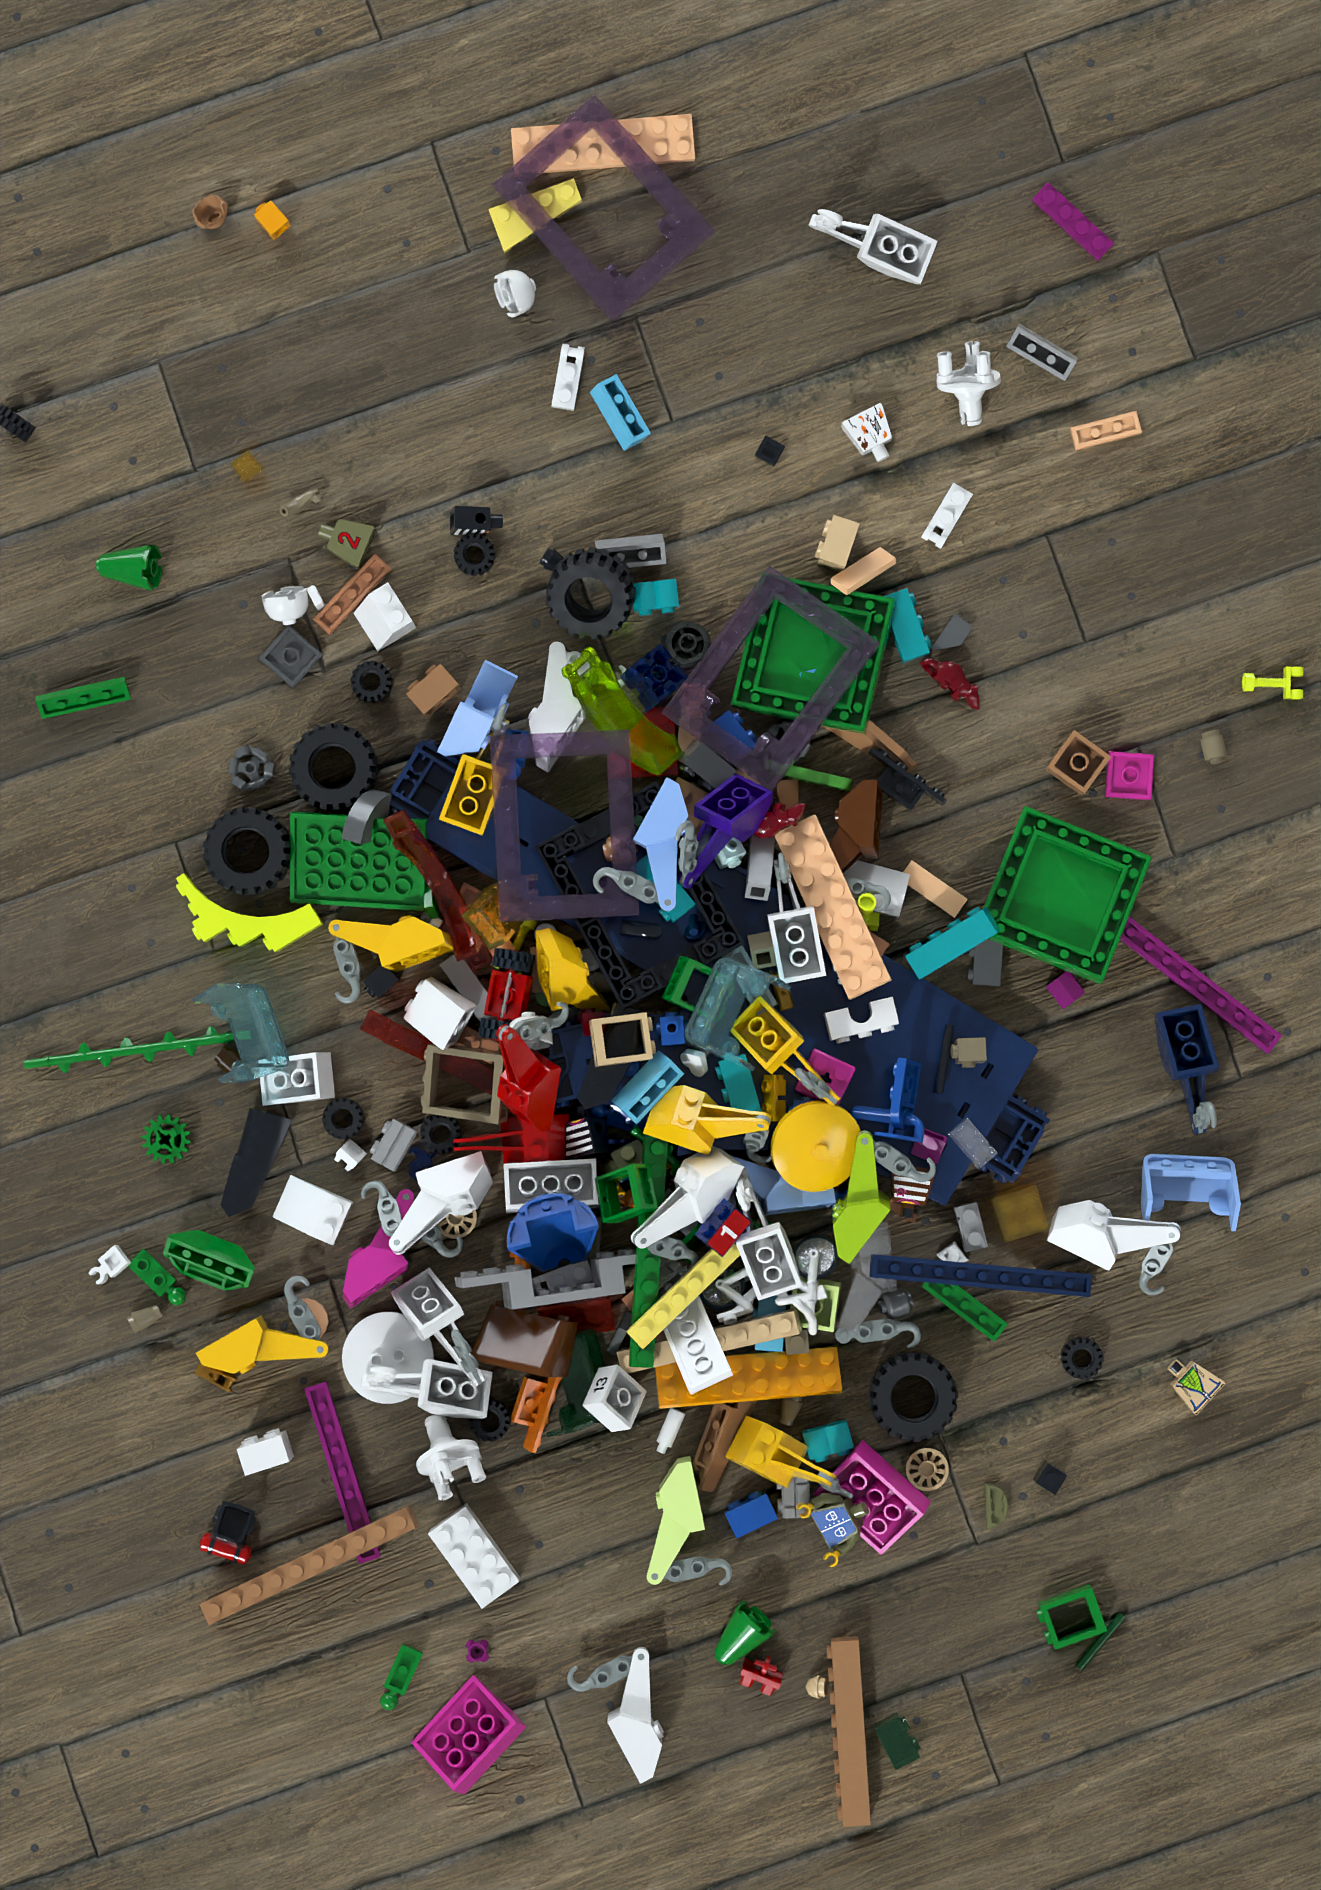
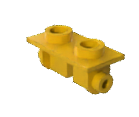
M764 1075L761 1085L763 1092L761 1111L768 1113L772 1117L771 1121H780L786 1114V1100H778V1096H786V1080L784 1075Z

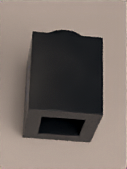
M380 965L363 981L366 985L364 990L372 998L377 996L381 999L400 979L391 970Z
M1045 1460L1033 1480L1056 1495L1067 1475Z

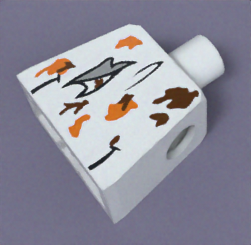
M881 403L842 422L841 427L862 455L872 451L877 462L890 456L884 445L892 440V435Z

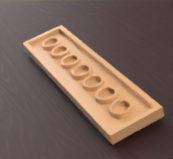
M692 114L511 128L515 175L695 161Z
M814 814L798 822L797 826L791 825L778 832L775 838L789 865L806 906L814 907L818 933L848 999L851 1000L891 981L888 970L817 816Z

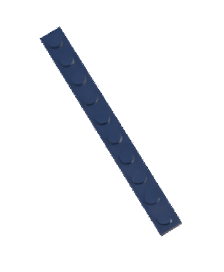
M871 1254L869 1277L1082 1297H1090L1092 1274Z

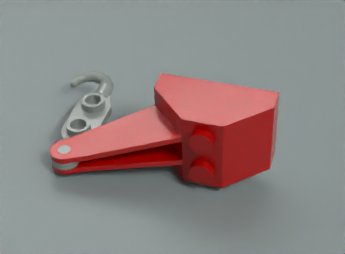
M557 1002V1006L562 1007V1012L557 1018L551 1019L545 1016L518 1021L513 1028L503 1024L496 1032L505 1066L504 1072L500 1075L497 1097L513 1114L539 1132L551 1130L561 1067L534 1049H530L524 1040L544 1036L551 1029L561 1026L569 1014V1008L564 1002Z

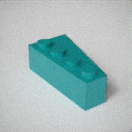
M976 907L967 913V919L961 922L958 918L947 925L949 928L947 931L941 933L938 930L928 936L930 941L923 945L921 942H918L909 948L910 953L905 957L919 980L1001 931L987 907L982 910Z

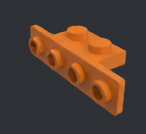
M525 1376L523 1378L510 1420L529 1426L523 1448L532 1453H536L537 1448L541 1445L543 1429L548 1423L549 1411L556 1399L558 1384L563 1377H545L544 1382Z

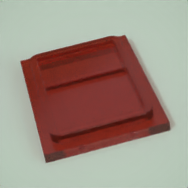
M610 1295L536 1306L537 1315L549 1318H556L557 1314L570 1316V1321L578 1322L576 1335L615 1330Z

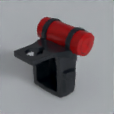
M223 1501L221 1505H218L212 1522L215 1525L212 1532H206L199 1542L200 1550L207 1552L209 1555L213 1554L232 1560L234 1563L245 1565L251 1558V1547L247 1546L246 1542L248 1534H252L257 1519L255 1511L239 1504Z

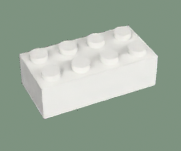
M596 1159L504 1164L506 1213H518V1210L531 1199L550 1193L567 1194L580 1202H584L590 1209L598 1208V1194L595 1178L597 1177Z
M467 1503L430 1529L428 1535L481 1608L487 1606L520 1581V1576Z

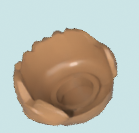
M212 194L204 197L193 208L195 223L202 229L219 228L225 222L228 212V204L225 200Z

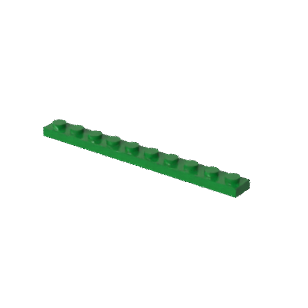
M643 1135L642 1164L650 1165L657 1206L659 1207L664 1202L668 1142L649 1135ZM655 1210L638 1216V1228ZM636 1246L631 1326L658 1301L661 1256L652 1254L647 1247L639 1248ZM630 1337V1367L653 1368L655 1338L642 1349Z

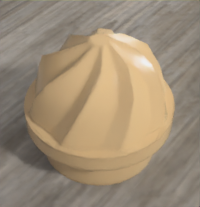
M821 1675L810 1678L806 1684L808 1694L816 1699L826 1697L828 1694V1679L822 1678Z

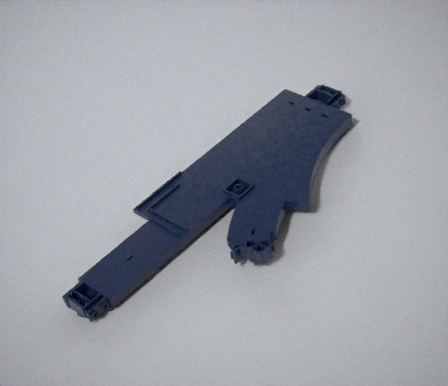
M422 739L421 743L419 742L415 746L414 753L391 788L389 811L397 816L401 813L408 818L427 819L428 841L580 932L534 847L571 826H577L580 823L506 778L504 779L498 801L484 835L439 820L460 763V757L458 755L444 756L437 752L440 746L438 743L431 739L428 742ZM639 827L637 828L636 832L634 833V835H633V837H632L631 839H633V838L635 837V835H636V833H637ZM604 838L567 858L620 957L642 971L653 968L687 950L701 940L711 937L709 930L700 939H689L686 937L685 929L689 925V916L691 914L698 915V921H703L696 906L675 923H672L671 920L667 922L659 913L661 908L656 902L648 904L624 892L613 878L609 876H602L599 880V885L604 890L603 893L595 889L593 878L599 869L610 867L621 871H631L630 868L647 855V849L638 845L639 851L635 852V859L633 861L616 866L611 861L607 862L605 858L603 844H606V839ZM713 859L705 871L745 944L742 946L751 959L747 935L770 931L767 915L780 912L778 890L771 887L767 901L745 898L747 871L740 866L720 869L715 859ZM682 886V888H683V889L686 891V893L689 895L687 889ZM782 893L784 911L794 910L791 898ZM622 919L660 924L663 930L662 935L658 939L620 935ZM819 935L826 976L788 983L795 1008L780 1012L778 1003L774 1008L803 1036L804 1042L797 1050L807 1061L813 1049H818L855 1067V1072L839 1106L851 1113L852 1108L855 1106L890 1110V1089L894 1086L895 1080L893 1068L898 1058H906L921 1063L914 1115L923 1122L925 1129L947 1137L938 1164H935L936 1174L928 1199L940 1205H946L972 1161L975 1162L974 1166L986 1173L988 1169L995 1174L993 1178L1003 1184H1006V1182L1013 1183L1014 1180H1017L1022 1173L1023 1166L1044 1133V1126L1050 1121L1046 1117L1047 1113L1038 1107L1030 1108L1026 1105L1027 1101L1018 1095H1015V1097L1011 1096L1038 1051L1037 1047L925 979L919 980L915 973L884 954L882 955V960L892 980L851 1000L848 999L843 985L838 983V974L833 969V963ZM722 957L706 965L734 979ZM777 966L757 969L776 1000L769 971H772V973L778 972ZM698 970L693 972L683 992V996L687 998V1003L707 1011L719 980ZM736 980L733 984V993L727 998L724 1005V1014L718 1019V1022L707 1020L684 1008L679 1016H684L685 1021L689 1020L690 1034H686V1039L697 1044L699 1047L705 1041L713 1048L712 1053L706 1057L708 1071L701 1077L693 1075L689 1067H686L680 1059L681 1054L686 1049L693 1048L687 1045L662 1046L661 1037H657L656 1023H660V1017H665V1014H649L655 1017L652 1025L653 1030L649 1031L650 1040L655 1042L656 1052L659 1050L684 1073L673 1086L685 1085L706 1092L718 1106L730 1107V1103H725L721 1089H725L723 1080H718L715 1067L719 1066L718 1061L745 1054L760 1108L763 1104L761 1085L764 1075H784L786 1080V1096H778V1100H786V1113H788L789 1107L793 1106L794 1099L801 1100V1097H808L795 1090L799 1080L782 1066L773 1074L769 1073L728 1030L732 1023L750 1006ZM776 981L777 988L785 986L780 984V981ZM893 997L899 1024L894 1026L895 1030L881 1033L880 1029L872 1031V1036L864 1038L853 1035L849 1036L850 1041L839 1044L836 1043V1040L830 1041L823 1014L848 1008L853 1021L864 1023L870 1016L868 1003ZM605 1013V1018L609 1017L610 1013ZM574 1021L563 1023L561 1029L552 1030L553 1044H550V1047H548L550 1053L548 1059L561 1067L555 1102L557 1108L570 1105V1100L578 1099L579 1091L593 1055L591 1036H584L582 1023L575 1025ZM945 1024L954 1025L951 1045L958 1038H985L987 1061L976 1063V1067L962 1068V1064H955V1058L951 1057L950 1049L943 1094L934 1093ZM676 1025L670 1027L671 1033L676 1031ZM643 1043L636 1054H644ZM794 1053L786 1059V1062L793 1068L804 1070L805 1066ZM649 1060L642 1061L641 1068H642ZM826 1072L825 1075L820 1074L825 1083L831 1082L832 1079L829 1078V1073ZM624 1075L612 1099L633 1077ZM610 1100L609 1103L602 1104V1105H615V1104ZM860 1120V1130L869 1131L875 1142L885 1141L906 1155L914 1167L930 1169V1164L927 1160L910 1154L913 1142L874 1135V1132L888 1133L889 1123ZM779 1121L770 1122L768 1137L763 1148L759 1150H771L772 1135ZM909 1126L908 1129L904 1130L903 1136L913 1137L914 1127ZM746 1133L715 1138L712 1146L722 1150H746L743 1142ZM677 1145V1156L698 1153L697 1151ZM875 1161L877 1175L890 1179V1170Z

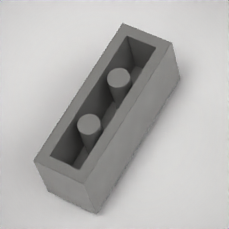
M1020 323L1006 345L1007 348L1064 381L1067 379L1078 358Z
M663 534L595 541L597 552L602 553L603 549L610 551L609 556L614 557L617 555L621 558L620 564H626L629 568L666 564Z

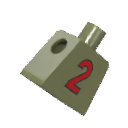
M338 519L335 528L322 524L318 536L329 540L326 549L330 553L359 570L376 529L370 525Z

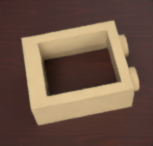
M647 1012L592 1019L589 1021L595 1067L653 1059L652 1054H656L655 1042L650 1040L649 1031L653 1030L651 1017L647 1018ZM640 1020L644 1054L606 1059L602 1025Z

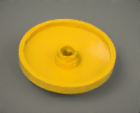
M810 1101L800 1104L782 1117L773 1132L771 1139L773 1164L781 1177L797 1189L819 1192L834 1188L844 1182L851 1174L857 1135L861 1132L859 1125L847 1110L837 1104L833 1107L826 1101Z

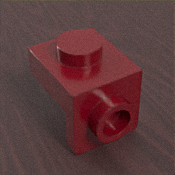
M595 1008L582 1009L581 1014L574 1015L575 1024L582 1023L583 1035L591 1036L589 1021L605 1018V1011L595 1012ZM606 1024L602 1025V1031H603V1032H604V1029H605Z

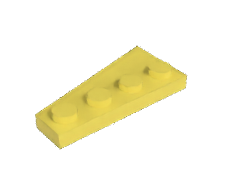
M574 178L489 209L504 254L511 250L513 246L523 242L528 236L542 229L549 222L582 202Z

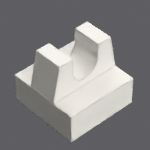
M349 1139L337 1151L334 1160L337 1162L341 1159L347 1163L345 1169L349 1171L367 1153Z

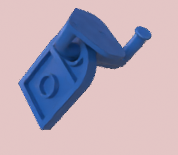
M898 1058L893 1068L895 1080L894 1086L890 1089V1110L855 1106L850 1114L859 1125L860 1120L889 1123L888 1133L874 1132V1135L894 1140L923 1143L924 1124L914 1115L921 1063L906 1058ZM909 1126L914 1127L913 1137L903 1136L904 1130L908 1129Z

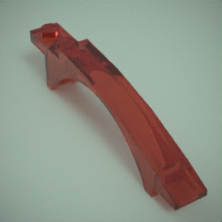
M404 809L384 818L383 822L394 840L393 846L409 858L430 887L445 919L457 962L466 959L472 971L491 964L493 957L473 922L474 916L438 856Z
M369 1009L359 1028L380 1039L382 1042L425 1061L424 1053L427 1045L433 1043L423 1034L372 1009ZM440 1054L439 1069L492 1095L493 1069L471 1058Z

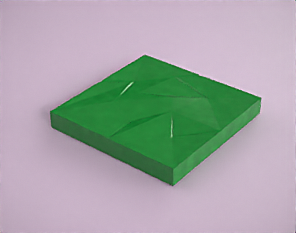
M762 573L731 701L732 707L866 735L896 600L853 591L846 595L833 586ZM812 669H816L814 673L805 672Z
M1024 806L983 908L987 907L1001 930L988 939L1101 985L1152 856Z

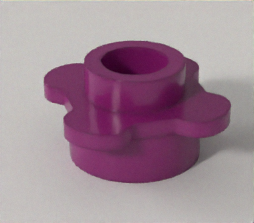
M485 1639L481 1641L468 1640L466 1643L468 1648L467 1661L470 1663L474 1661L486 1662L489 1659L487 1654L488 1641Z

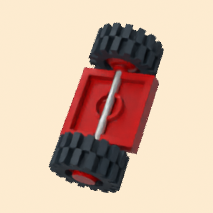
M495 948L492 966L508 970L507 972L492 970L483 1015L497 1017L498 1019L481 1018L478 1036L498 1041L496 1036L498 1028L503 1024L510 1025V1023L504 1021L521 1017V1014L527 1011L533 977L516 974V971L532 974L536 955L512 949Z

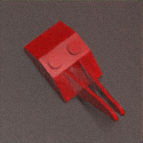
M554 1114L551 1130L539 1132L519 1117H507V1121L501 1123V1131L453 1139V1143L502 1137V1147L462 1146L454 1147V1151H503V1164L565 1160V1125L570 1122L569 1114Z

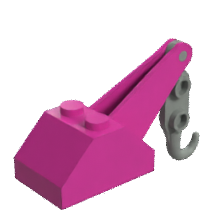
M409 1189L400 1191L396 1198L402 1220L414 1202V1194ZM382 1225L370 1246L365 1249L359 1247L350 1254L352 1257L348 1262L343 1288V1299L350 1309L408 1269V1262L402 1254H395L389 1246L391 1237L384 1233ZM438 1225L421 1237L425 1243L435 1248L445 1257H454L463 1248V1240L458 1235L456 1237L458 1241L457 1247L453 1250L447 1249L443 1244L441 1230Z

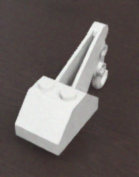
M825 209L817 211L820 215H812L809 223L810 227L859 248L857 258L868 267L900 280L921 284L937 240L880 214H873L869 226L843 221L841 215ZM839 228L865 235L863 242L835 230Z
M553 642L550 645L543 701L538 708L534 707L528 716L530 737L538 767L546 772L550 771L586 718L585 703L575 698L572 694L569 671L588 683L618 689L624 686L628 680V672L624 666L619 665V669L622 671V678L615 681L608 677L599 664L577 651L567 652L561 642Z
M744 1167L735 1185L737 1189L736 1196L743 1210L744 1217L750 1221V1224L746 1227L747 1233L741 1234L736 1239V1245L759 1301L802 1287V1282L793 1250L784 1228L780 1222L768 1224L752 1187L747 1169ZM752 1201L764 1226L754 1230L749 1210L750 1202Z
M427 1359L423 1363L422 1373L397 1374V1371L393 1368L372 1367L370 1368V1375H362L361 1388L419 1398L418 1407L431 1414L452 1418L483 1419L487 1417L492 1372L479 1369L485 1381L475 1387L459 1365ZM391 1383L421 1384L420 1390L389 1386Z

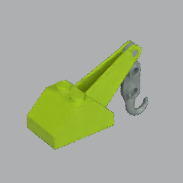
M865 1130L857 1135L847 1194L843 1199H837L832 1207L833 1229L838 1257L848 1264L851 1263L891 1210L890 1197L878 1189L875 1161L898 1176L912 1178L918 1182L929 1181L936 1173V1165L931 1158H927V1162L930 1164L929 1172L921 1174L916 1171L906 1155L885 1141L875 1142L872 1134Z

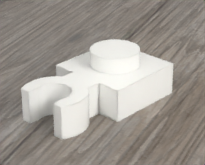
M114 1245L98 1259L101 1266L92 1268L89 1274L95 1275L99 1272L100 1279L96 1281V1284H103L107 1281L108 1274L110 1277H116L131 1262L118 1245Z

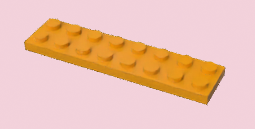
M837 1347L809 1349V1353L786 1355V1351L725 1356L733 1375L694 1394H690L677 1362L655 1367L659 1409L842 1393Z

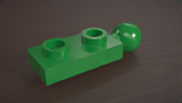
M142 1249L128 1267L160 1297L167 1293L171 1304H183L186 1300V1292L180 1287L173 1286L177 1279L146 1249Z
M402 1643L383 1686L389 1689L380 1698V1704L383 1709L393 1710L397 1707V1694L405 1695L423 1655L422 1651Z

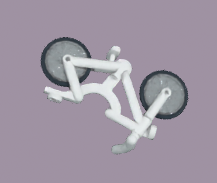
M822 1235L809 1236L803 1239L793 1251L799 1274L807 1279V1284L801 1280L802 1287L798 1288L803 1293L788 1295L787 1292L777 1294L778 1297L775 1300L778 1306L793 1304L799 1309L808 1321V1332L811 1335H815L818 1331L817 1319L814 1315L815 1304L817 1300L827 1298L824 1285L819 1286V1279L831 1274L839 1262L835 1242ZM728 1266L699 1295L706 1306L715 1310H724L733 1307L735 1304L737 1305L734 1309L717 1315L718 1321L724 1322L726 1325L737 1322V1317L752 1313L754 1310L753 1300L757 1297L754 1288L745 1293V1282L750 1280L746 1268L738 1270L732 1266Z

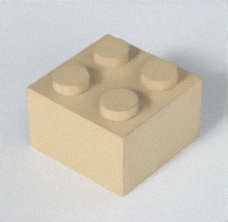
M833 515L832 521L827 519L822 534L826 539L825 542L820 541L815 558L819 559L817 565L838 572L843 571L860 523Z

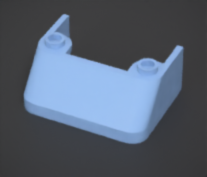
M485 660L464 703L460 702L437 752L444 756L479 752L480 748L485 749L491 738L488 734L494 717L496 718L503 704L507 705V711L509 703L506 701L518 676Z
M1149 1154L1145 1156L1142 1166L1141 1188L1143 1220L1149 1221L1151 1212L1162 1210L1164 1200L1209 1202L1210 1210L1215 1214L1229 1215L1231 1231H1236L1241 1201L1234 1162L1225 1157Z

